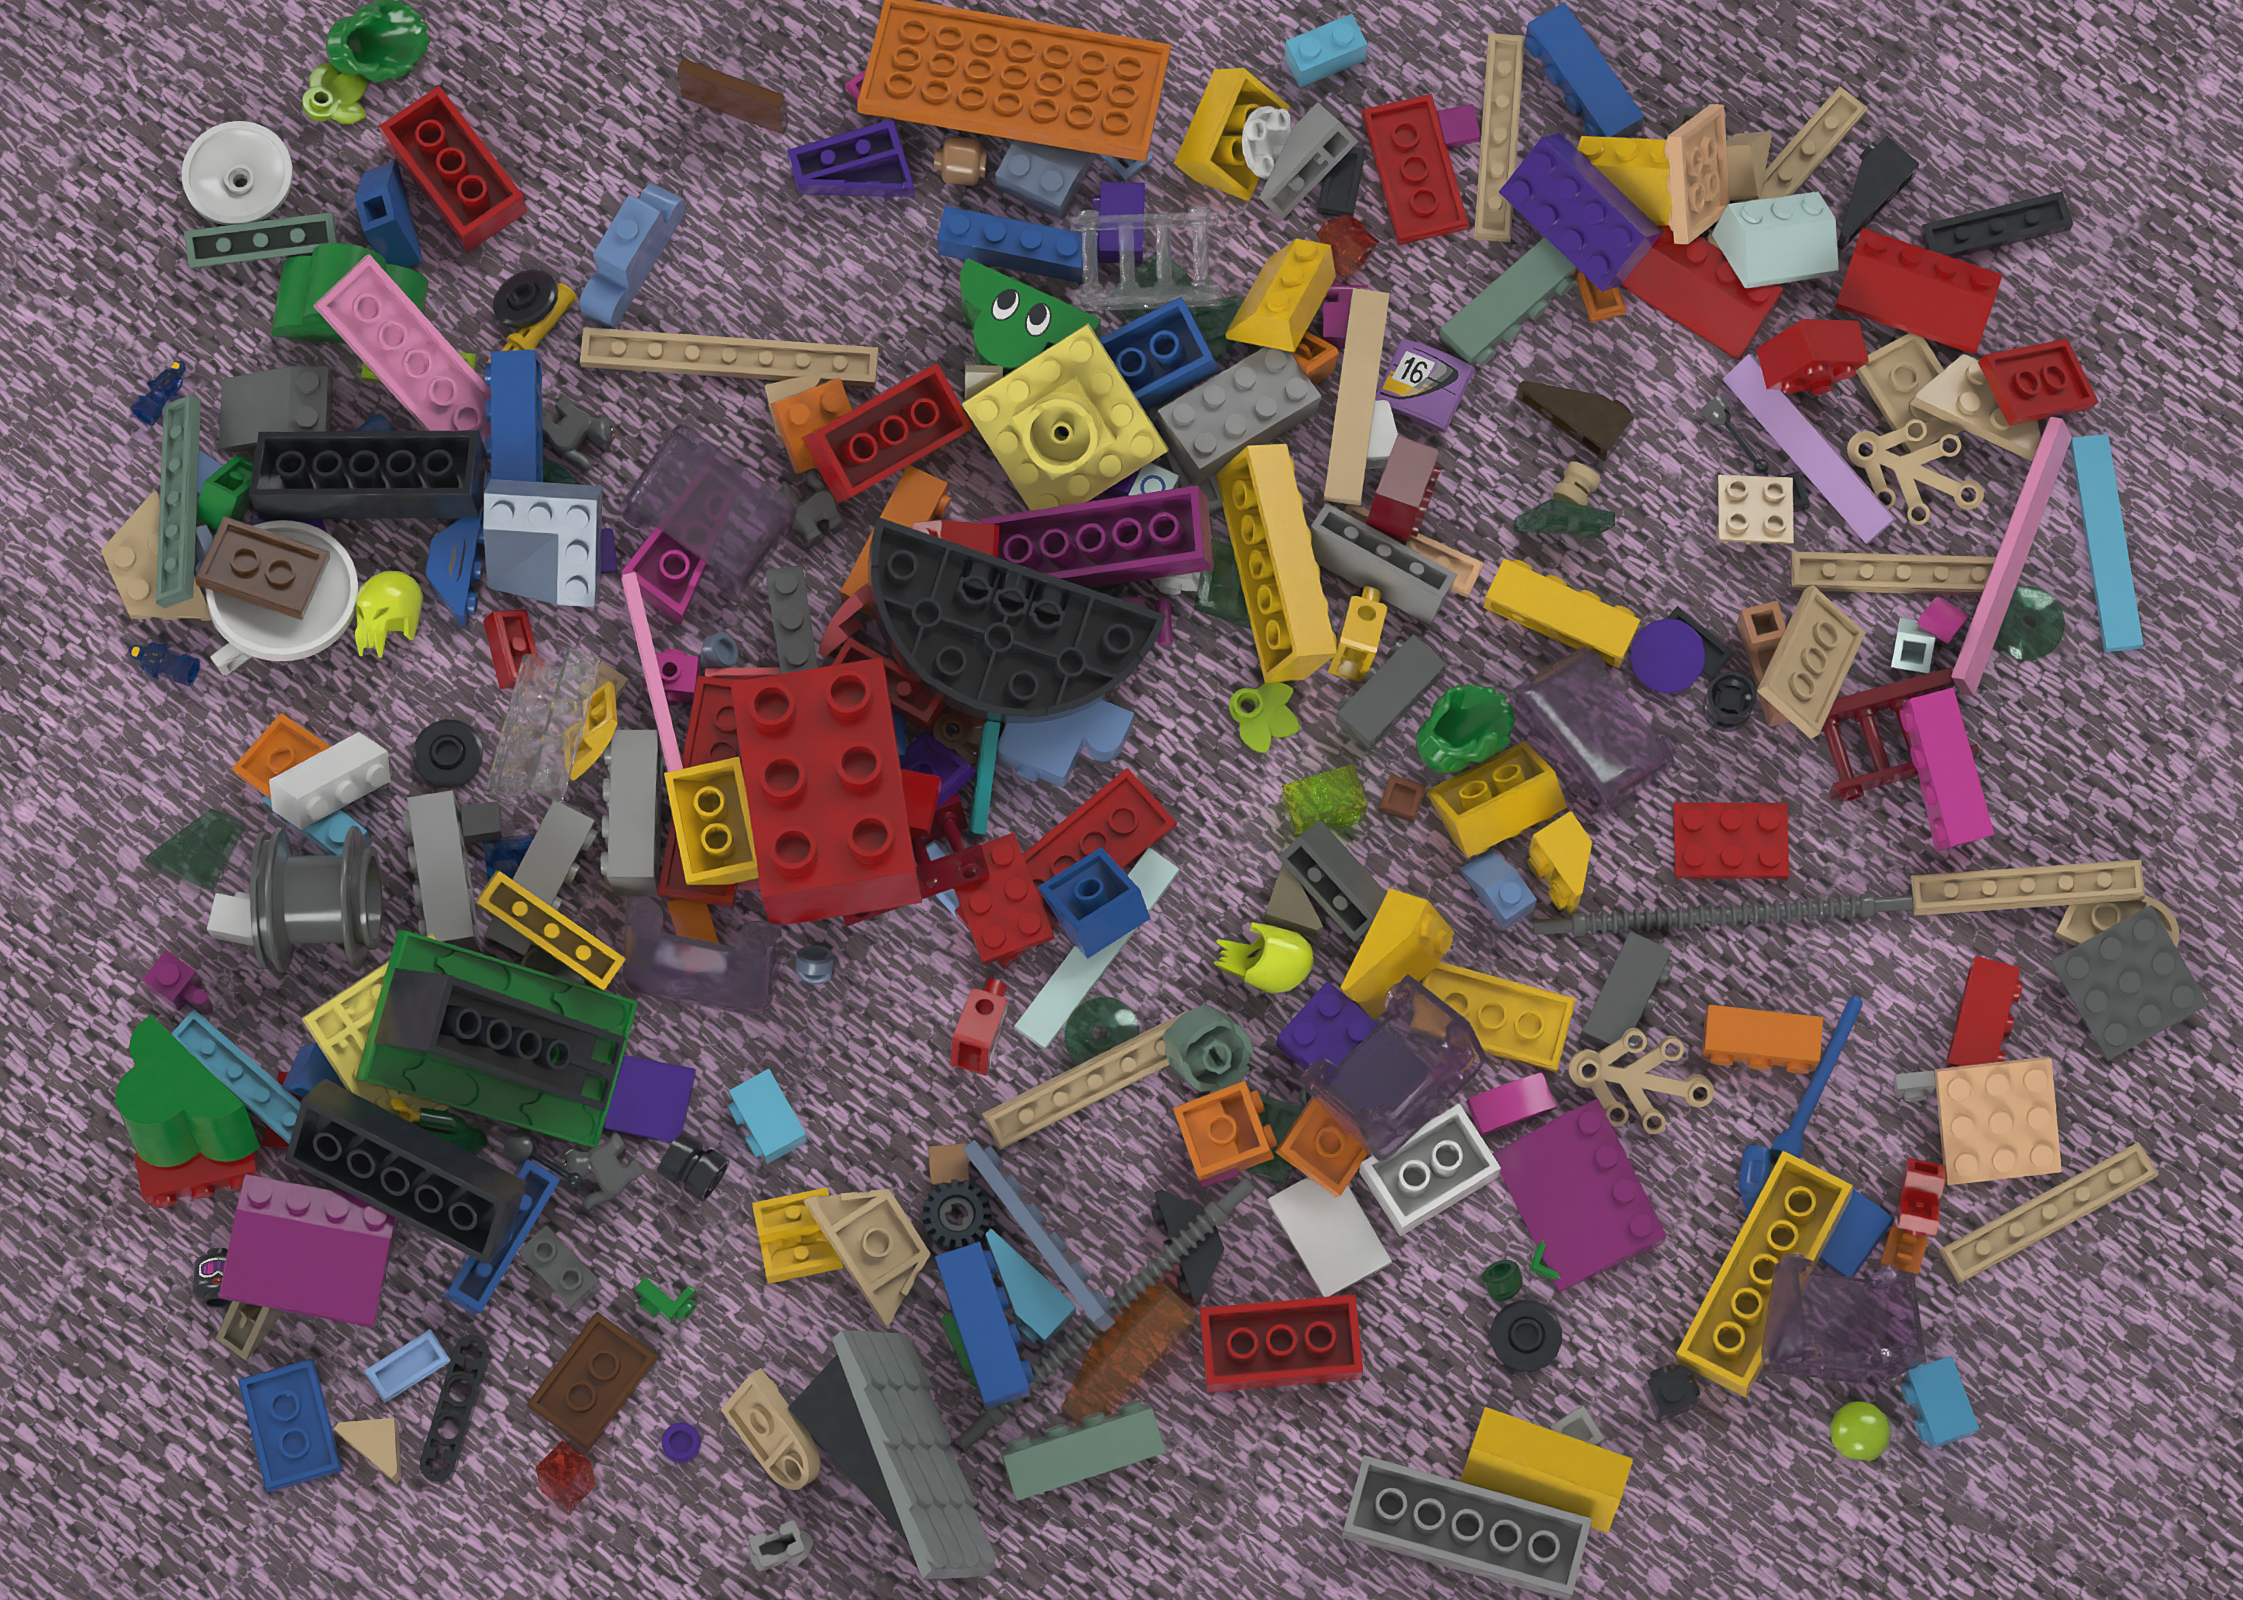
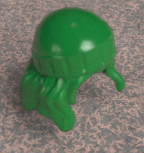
M375 0L370 4L361 6L354 16L343 17L331 26L326 36V53L333 67L345 75L362 74L373 82H383L387 79L396 80L398 77H403L408 72H412L414 64L422 58L423 54H426L427 46L430 43V38L426 34L428 24L421 22L422 15L417 13L416 9H413L410 4L404 5L400 0Z
M1467 683L1464 687L1456 685V687L1448 688L1445 694L1435 701L1431 710V716L1417 731L1416 749L1419 757L1430 769L1442 774L1456 773L1463 770L1472 761L1482 762L1493 757L1494 754L1502 751L1511 743L1510 735L1516 720L1514 708L1506 703L1505 694H1496L1493 687L1473 686Z

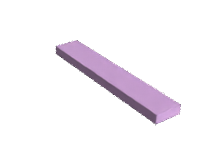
M1748 354L1722 379L1866 544L1871 543L1896 520L1892 513L1787 394H1784L1783 390L1766 389L1761 365L1752 354Z

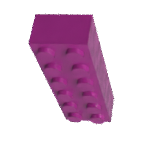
M1198 485L979 519V523L999 526L998 558L1086 588L1214 570L1208 498Z

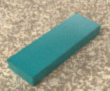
M987 721L982 726L968 829L969 837L983 839L986 835L1000 722Z

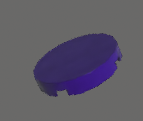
M1665 618L1651 622L1639 631L1632 644L1630 659L1634 673L1643 685L1656 692L1673 694L1688 689L1697 681L1705 668L1707 653L1703 639L1693 627L1681 620Z

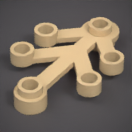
M1910 420L1905 427L1882 436H1878L1871 431H1861L1855 434L1850 439L1847 447L1849 459L1856 466L1866 469L1877 497L1883 491L1891 494L1892 501L1889 505L1885 506L1887 509H1890L1895 504L1896 495L1890 488H1887L1880 464L1895 471L1909 507L1908 518L1913 524L1922 525L1930 517V510L1922 502L1914 479L1954 496L1956 504L1963 509L1971 510L1981 504L1984 492L1976 481L1964 480L1959 483L1921 466V464L1942 456L1952 457L1957 455L1961 449V442L1957 436L1952 434L1945 435L1935 444L1900 457L1887 451V449L1907 440L1913 442L1921 441L1927 433L1926 425L1921 420ZM1914 423L1920 424L1923 428V433L1918 438H1913L1908 433V428ZM1948 438H1952L1957 442V449L1952 453L1945 452L1942 447L1943 442ZM1864 442H1868L1873 446V453L1868 457H1863L1859 453V446ZM1967 487L1973 488L1976 492V498L1972 502H1965L1961 497L1963 489ZM1917 506H1921L1926 510V517L1922 521H1916L1912 518V510Z
M1638 1028L1626 1030L1622 1038L1600 1052L1585 1049L1573 1055L1568 1066L1571 1079L1580 1087L1592 1089L1603 1106L1611 1125L1615 1127L1624 1125L1628 1120L1629 1113L1624 1104L1615 1101L1605 1081L1621 1084L1640 1114L1643 1128L1649 1134L1662 1132L1666 1121L1662 1113L1653 1108L1641 1088L1684 1097L1687 1103L1693 1107H1704L1714 1097L1713 1085L1707 1077L1701 1074H1693L1685 1080L1646 1073L1665 1060L1676 1061L1682 1057L1684 1046L1675 1036L1664 1037L1659 1046L1624 1068L1609 1064L1628 1051L1640 1053L1645 1049L1647 1039ZM1632 1035H1639L1641 1037V1041L1637 1046L1628 1045V1039ZM1672 1042L1678 1044V1049L1675 1053H1665L1667 1044ZM1584 1065H1595L1594 1072L1591 1075H1583L1582 1068ZM1698 1087H1704L1706 1089L1705 1095L1699 1099L1694 1098L1693 1091ZM1615 1108H1620L1623 1110L1622 1116L1617 1120L1611 1119L1610 1112ZM1651 1116H1658L1660 1118L1659 1124L1654 1128L1648 1127L1647 1120Z

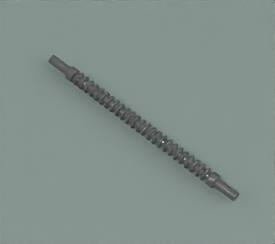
M1869 893L1860 894L1858 899H1855L1854 895H1850L1847 900L1842 895L1838 897V900H1833V897L1829 896L1827 901H1823L1821 897H1818L1816 902H1812L1811 898H1806L1804 903L1797 898L1795 903H1790L1789 899H1785L1784 904H1779L1778 900H1774L1772 905L1768 904L1766 900L1763 901L1762 905H1758L1756 901H1753L1752 906H1747L1746 902H1742L1740 907H1736L1735 903H1731L1730 907H1725V904L1721 903L1719 908H1715L1713 904H1710L1708 909H1704L1703 905H1699L1696 910L1689 905L1687 910H1682L1681 906H1678L1676 911H1671L1670 907H1666L1664 912H1661L1657 907L1654 912H1650L1648 908H1645L1644 913H1639L1637 909H1634L1632 914H1628L1627 910H1623L1620 915L1615 910L1612 911L1611 915H1606V912L1602 911L1600 916H1596L1594 912H1591L1590 916H1585L1581 912L1572 913L1569 918L1533 920L1534 935L1572 932L1573 936H1585L1586 931H1591V934L1595 935L1597 930H1601L1602 934H1607V930L1610 929L1616 934L1618 929H1623L1625 933H1628L1629 928H1634L1635 932H1639L1640 928L1644 927L1648 932L1651 927H1656V930L1660 931L1662 926H1666L1668 930H1671L1673 925H1677L1678 929H1682L1685 924L1690 929L1694 927V924H1699V927L1703 928L1705 923L1715 927L1717 922H1720L1721 926L1724 927L1726 922H1731L1733 926H1736L1737 921H1742L1743 925H1747L1749 920H1753L1754 924H1758L1759 920L1762 919L1765 924H1768L1770 919H1774L1776 923H1779L1781 918H1785L1786 922H1790L1793 917L1799 922L1802 920V917H1807V920L1811 921L1813 916H1817L1819 920H1822L1824 915H1828L1829 919H1834L1836 914L1841 919L1845 918V914H1850L1851 918H1855L1858 913H1860L1861 917H1873L1875 912L1912 910L1913 900L1911 895L1873 897V894Z
M1244 1178L1217 1203L1212 1201L1204 1208L1205 1214L1203 1216L1199 1214L1196 1216V1223L1189 1222V1229L1187 1231L1181 1229V1236L1178 1239L1172 1237L1173 1243L1170 1246L1167 1244L1163 1245V1253L1156 1252V1259L1153 1261L1148 1259V1266L1146 1268L1139 1267L1140 1273L1137 1276L1131 1274V1281L1129 1283L1122 1282V1290L1115 1289V1296L1113 1298L1106 1297L1113 1306L1108 1311L1112 1318L1116 1314L1122 1316V1309L1124 1307L1131 1308V1300L1139 1301V1293H1147L1146 1287L1150 1284L1155 1286V1279L1157 1277L1164 1278L1163 1272L1166 1269L1172 1271V1263H1181L1180 1256L1183 1254L1188 1256V1249L1190 1247L1196 1249V1242L1199 1239L1205 1241L1204 1235L1207 1232L1214 1233L1213 1227L1215 1225L1222 1226L1228 1220L1227 1214L1255 1190L1254 1186ZM1090 1318L1087 1321L1081 1319L1082 1326L1080 1328L1073 1327L1074 1333L1070 1336L1065 1334V1341L1063 1343L1056 1342L1057 1348L1054 1351L1048 1349V1357L1044 1358L1041 1356L1039 1358V1365H1031L1035 1382L1028 1384L1030 1395L1026 1397L1031 1398V1391L1034 1389L1039 1391V1384L1041 1382L1048 1383L1047 1377L1050 1374L1056 1376V1369L1058 1367L1065 1368L1064 1361L1067 1359L1072 1361L1074 1359L1072 1356L1074 1352L1081 1353L1080 1347L1083 1344L1089 1346V1339L1091 1337L1098 1338L1097 1332L1100 1328ZM1023 1398L987 1410L984 1408L985 1413L956 1440L965 1450H968L995 1424L1001 1426L1008 1419L1006 1415L1008 1412L1015 1413L1014 1407L1017 1404L1020 1406L1024 1405Z

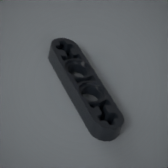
M477 1335L462 1337L454 1347L420 1458L419 1467L421 1473L433 1484L448 1482L456 1472L489 1364V1347ZM472 1344H478L477 1349L482 1353L481 1359H473L470 1368L472 1372H478L476 1378L465 1372H455L457 1366L465 1370L467 1358L462 1354L463 1349H470ZM460 1380L470 1383L472 1387L470 1397L464 1401H456L450 1395L452 1385ZM447 1418H455L460 1422L458 1435L451 1439H445L439 1434V1425ZM434 1441L444 1446H455L453 1453L447 1449L445 1450L443 1461L448 1465V1469L446 1471L440 1470L438 1476L432 1475V1468L427 1466L429 1460L436 1461L439 1455V1447H432Z

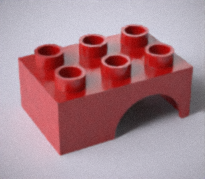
M883 658L730 682L761 897L770 928L922 903L905 802L890 692Z

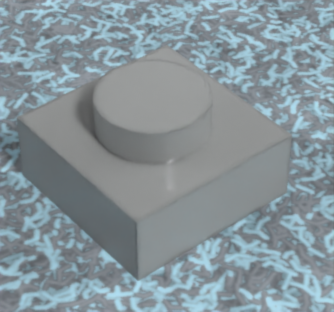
M1934 1070L1895 1074L1893 1080L1895 1097L1904 1096L1907 1102L1927 1099V1094H1933L1936 1086Z
M1584 1404L1551 1424L1553 1431L1593 1445L1605 1439Z

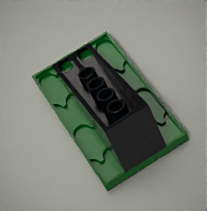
M398 930L393 946L394 950H392L384 977V985L380 991L372 1019L373 1023L370 1026L361 1057L362 1061L359 1064L355 1079L588 1148L598 1146L638 1001L409 931Z

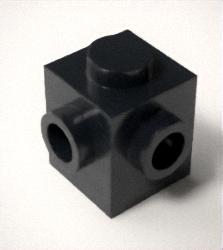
M1669 1364L1649 1373L1651 1379L1646 1380L1643 1390L1657 1423L1695 1408L1698 1403L1696 1397L1700 1395V1390L1693 1374L1686 1375L1683 1366L1672 1370Z

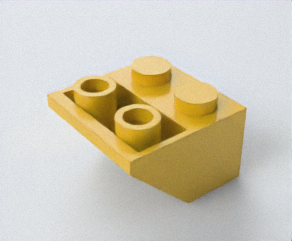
M1572 811L1533 834L1528 851L1530 858L1527 859V864L1536 878L1544 877L1551 889L1548 890V894L1552 902L1559 910L1565 908L1569 915L1577 911L1583 893L1592 847V840Z

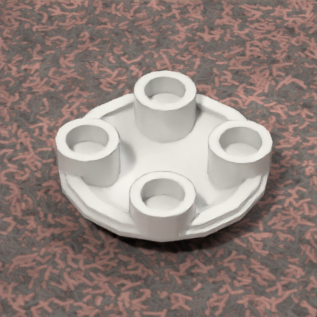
M1271 106L1259 107L1250 114L1244 125L1242 147L1245 160L1253 173L1263 179L1269 178L1291 132L1289 126L1290 115L1285 109H1275Z

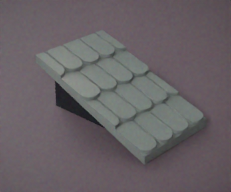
M841 1330L833 1339L837 1355L795 1399L788 1409L908 1543L922 1580L986 1577L995 1568L996 1555L975 1513L974 1507L977 1505V1502L949 1446L951 1443L950 1434L929 1392L933 1386L908 1334L871 1331L849 1332V1330Z

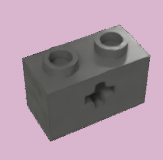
M547 1225L518 1251L523 1262L574 1315L603 1289L599 1279Z

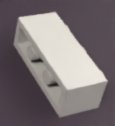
M360 732L348 737L270 779L273 811L301 830L390 782L388 751Z

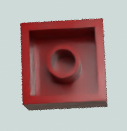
M1801 319L1756 348L1766 389L1783 390L1784 394H1792L1799 391H1811L1813 395L1827 393L1833 389L1835 383L1855 376L1856 370L1869 363L1859 321Z

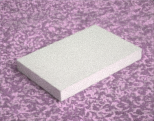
M1307 1177L1267 1199L1270 1208L1322 1297H1332L1392 1264V1260L1348 1185L1341 1196L1334 1197Z

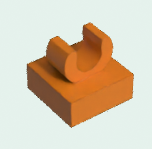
M1891 1227L1879 1265L1917 1277L1929 1238L1914 1236L1904 1230Z

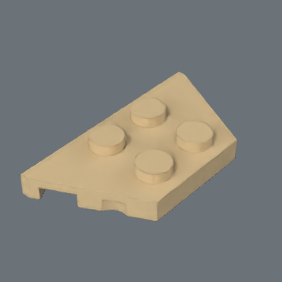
M1962 354L1911 399L1910 405L2033 462L2041 441L2037 420L2012 426L2008 425L1978 364L1979 360Z
M157 491L148 496L102 548L101 553L131 619L158 617L163 620L197 618L201 619V621H209L212 618L199 585H196L195 576L192 599L166 608L156 604L160 497Z
M890 1189L841 1193L839 1195L820 1197L812 1196L804 1200L803 1202L883 1327L890 1324L904 1297L907 1296L913 1286L916 1276L922 1270L931 1254Z

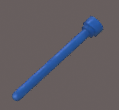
M1852 996L1849 998L1788 1130H1783L1781 1135H1777L1770 1151L1775 1156L1780 1157L1781 1153L1785 1151L1799 1159L1801 1158L1805 1149L1802 1145L1804 1142L1802 1135L1863 1006V1001L1860 997Z

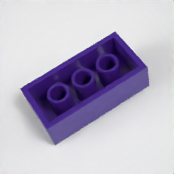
M1560 133L1541 137L1499 191L1521 215L1602 292L1619 287L1663 234V231Z
M1329 981L1319 989L1277 1036L1276 1047L1314 1080L1328 1085L1332 1093L1336 1095V1098L1381 1133V1137L1390 1145L1399 1138L1442 1089L1444 1080Z

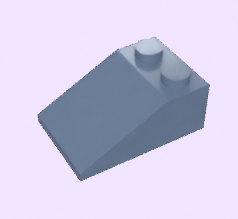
M1014 140L995 174L996 188L1062 220L1097 154Z

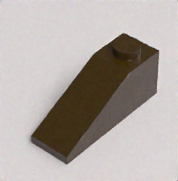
M1524 380L1518 385L1516 394L1518 400L1604 462L1632 428L1634 417L1631 415L1630 409L1618 400L1611 401L1604 395Z

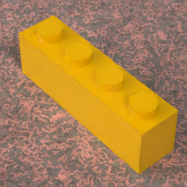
M1505 558L1503 559L1485 596L1483 608L1620 668L1641 619L1635 617L1634 612L1623 606L1616 605L1612 607L1601 602L1599 596L1590 591L1581 590L1578 592L1569 588L1564 580L1554 575H1547L1546 577L1532 571V567L1523 561L1514 559L1511 562Z
M500 871L494 873L474 902L600 990L606 989L626 960V958Z

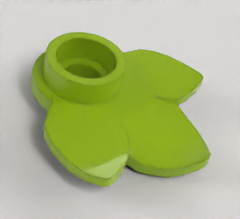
M331 62L323 63L313 70L309 76L310 89L304 93L302 99V107L310 119L324 122L331 118L341 124H354L366 118L365 110L357 103L366 93L368 87V79L362 75L349 76L343 73L339 75L338 70L333 67ZM317 100H324V101H326V103L321 104V103H318V102H316V101H317Z
M1281 682L1264 683L1257 689L1242 688L1232 695L1229 702L1230 714L1236 722L1240 723V737L1252 750L1266 754L1270 748L1271 737H1289L1299 732L1300 726L1296 716L1285 706L1292 696L1293 688ZM1247 701L1253 703L1255 706L1254 711L1250 713L1242 711V703Z

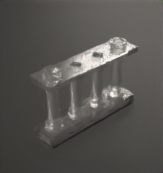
M1196 206L1188 208V213L1100 216L1099 211L1096 210L1077 212V217H1070V231H1082L1084 284L1080 285V290H1073V307L1082 311L1159 308L1181 296L1188 307L1221 306V285H1213V280H1209L1207 226H1218V211L1210 212V207ZM1172 227L1193 228L1195 280L1191 281V286H1176V282L1172 281L1170 228ZM1156 228L1158 282L1154 283V287L1139 288V283L1135 282L1133 229ZM1119 229L1121 283L1117 284L1116 289H1102V284H1098L1096 230Z
M572 646L567 647L562 667L533 654L523 655L484 796L512 808H523L527 790L556 802H563L601 666V659Z

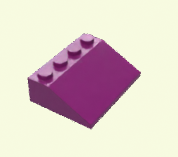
M1595 1099L1557 1117L1492 1154L1501 1167L1499 1173L1536 1247L1539 1243L1541 1244L1542 1239L1546 1247L1542 1259L1546 1267L1557 1271L1561 1278L1552 1279L1558 1292L1663 1245L1667 1235L1599 1099Z
M245 1174L236 1208L219 1298L374 1328L399 1219L351 1194Z

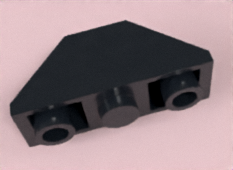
M1164 1190L1154 1193L1155 1204L1150 1205L1156 1226L1164 1225L1168 1240L1163 1241V1245L1167 1244L1168 1246L1173 1243L1172 1237L1178 1239L1181 1236V1229L1184 1231L1189 1229V1222L1193 1224L1197 1222L1196 1216L1198 1214L1201 1216L1205 1214L1203 1208ZM1216 1225L1213 1227L1214 1233L1207 1232L1204 1235L1205 1241L1199 1239L1196 1242V1249L1193 1247L1188 1249V1256L1184 1254L1180 1256L1181 1263L1178 1266L1181 1276L1176 1277L1177 1285L1182 1298L1190 1297L1193 1307L1201 1304L1224 1256V1246Z

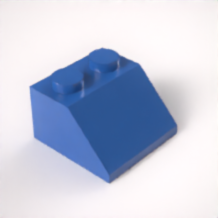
M1102 847L1038 886L1040 893L1068 938L1087 959L1151 919L1138 886Z

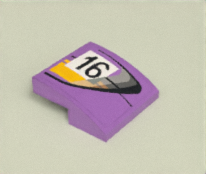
M1402 338L1379 386L1375 401H1389L1392 413L1407 416L1412 423L1446 433L1475 368L1447 353Z

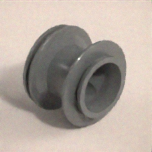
M352 826L346 834L342 855L293 856L289 836L283 828L278 827L272 835L267 831L260 832L254 844L250 874L252 937L260 967L262 969H272L275 966L280 973H285L290 967L295 944L344 943L350 967L354 971H360L364 966L367 951L377 949L382 927V879L379 858L375 847H366L361 830L357 826Z

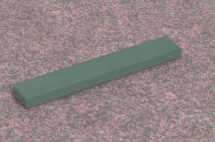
M189 395L164 405L156 604L163 608L193 598L201 399L194 395Z

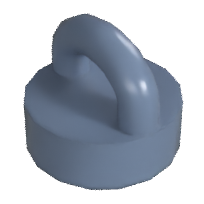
M718 632L705 638L701 651V665L704 670L706 668H730L735 665L738 658V649L730 635L725 632Z
M811 945L799 949L796 953V974L804 982L810 984L828 982L832 977L834 954L822 946Z

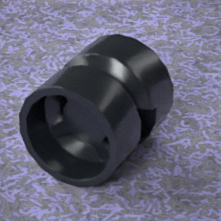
M1724 672L1717 675L1711 681L1703 702V715L1707 723L1721 732H1734L1741 729L1748 722L1756 702V689L1753 682L1746 675L1739 672Z
M683 1131L676 1137L664 1154L657 1173L673 1184L683 1182L685 1192L704 1202L725 1175L730 1161L713 1149L705 1152L701 1141Z

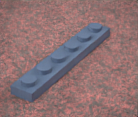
M975 1140L963 1148V1151L1093 1323L1103 1332L1115 1324V1320L1108 1313L1113 1308L1112 1304L1099 1289L1093 1293L1086 1283L1091 1279L1090 1275L1077 1260L1071 1264L1064 1254L1069 1250L1068 1246L1055 1231L1049 1235L1042 1225L1047 1221L1046 1217L1033 1202L1027 1206L1021 1198V1195L1026 1191L1012 1174L1005 1177L999 1169L1004 1162L990 1145L984 1149Z

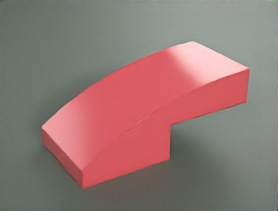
M868 583L845 601L831 619L823 635L818 652L823 658L863 626L854 613L870 600Z

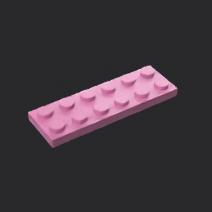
M366 255L313 305L314 308L426 431L479 430L485 447L486 436H491V422H487L485 415L486 400H491V389L372 256Z

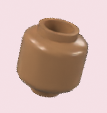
M948 137L944 142L943 148H936L934 170H941L942 180L946 184L975 186L980 178L986 177L988 149L982 148L981 142L976 138Z

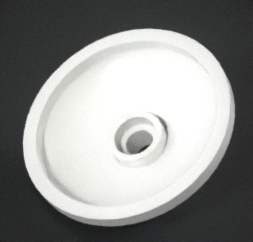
M246 121L219 124L201 134L187 151L182 166V183L192 206L210 221L226 226L259 222L273 214L287 198L293 180L291 157L281 139L266 127ZM243 178L247 180V184L244 187L235 186V182L238 179Z

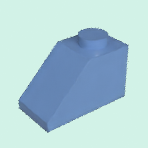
M1492 849L1484 852L1459 869L1502 931L1534 911L1537 901L1536 897L1516 869Z

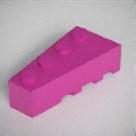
M713 456L709 458L625 566L621 574L622 578L625 574L636 572L641 597L680 625L687 613L741 487L742 477Z
M1954 687L1911 698L1903 702L1904 709L1900 711L1901 722L1904 730L1909 732L1912 744L1910 748L1911 757L1918 771L1921 793L1936 852L1995 835Z

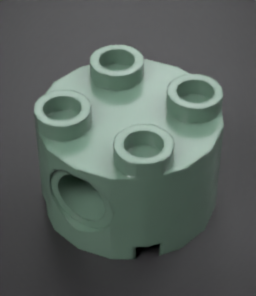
M1202 1005L1182 1014L1163 1035V1042L1166 1045L1165 1053L1169 1065L1178 1075L1199 1091L1203 1090L1213 1093L1237 1084L1246 1076L1250 1068L1247 1064L1249 1056H1253V1047L1249 1035L1225 1013L1214 1009L1212 1006Z

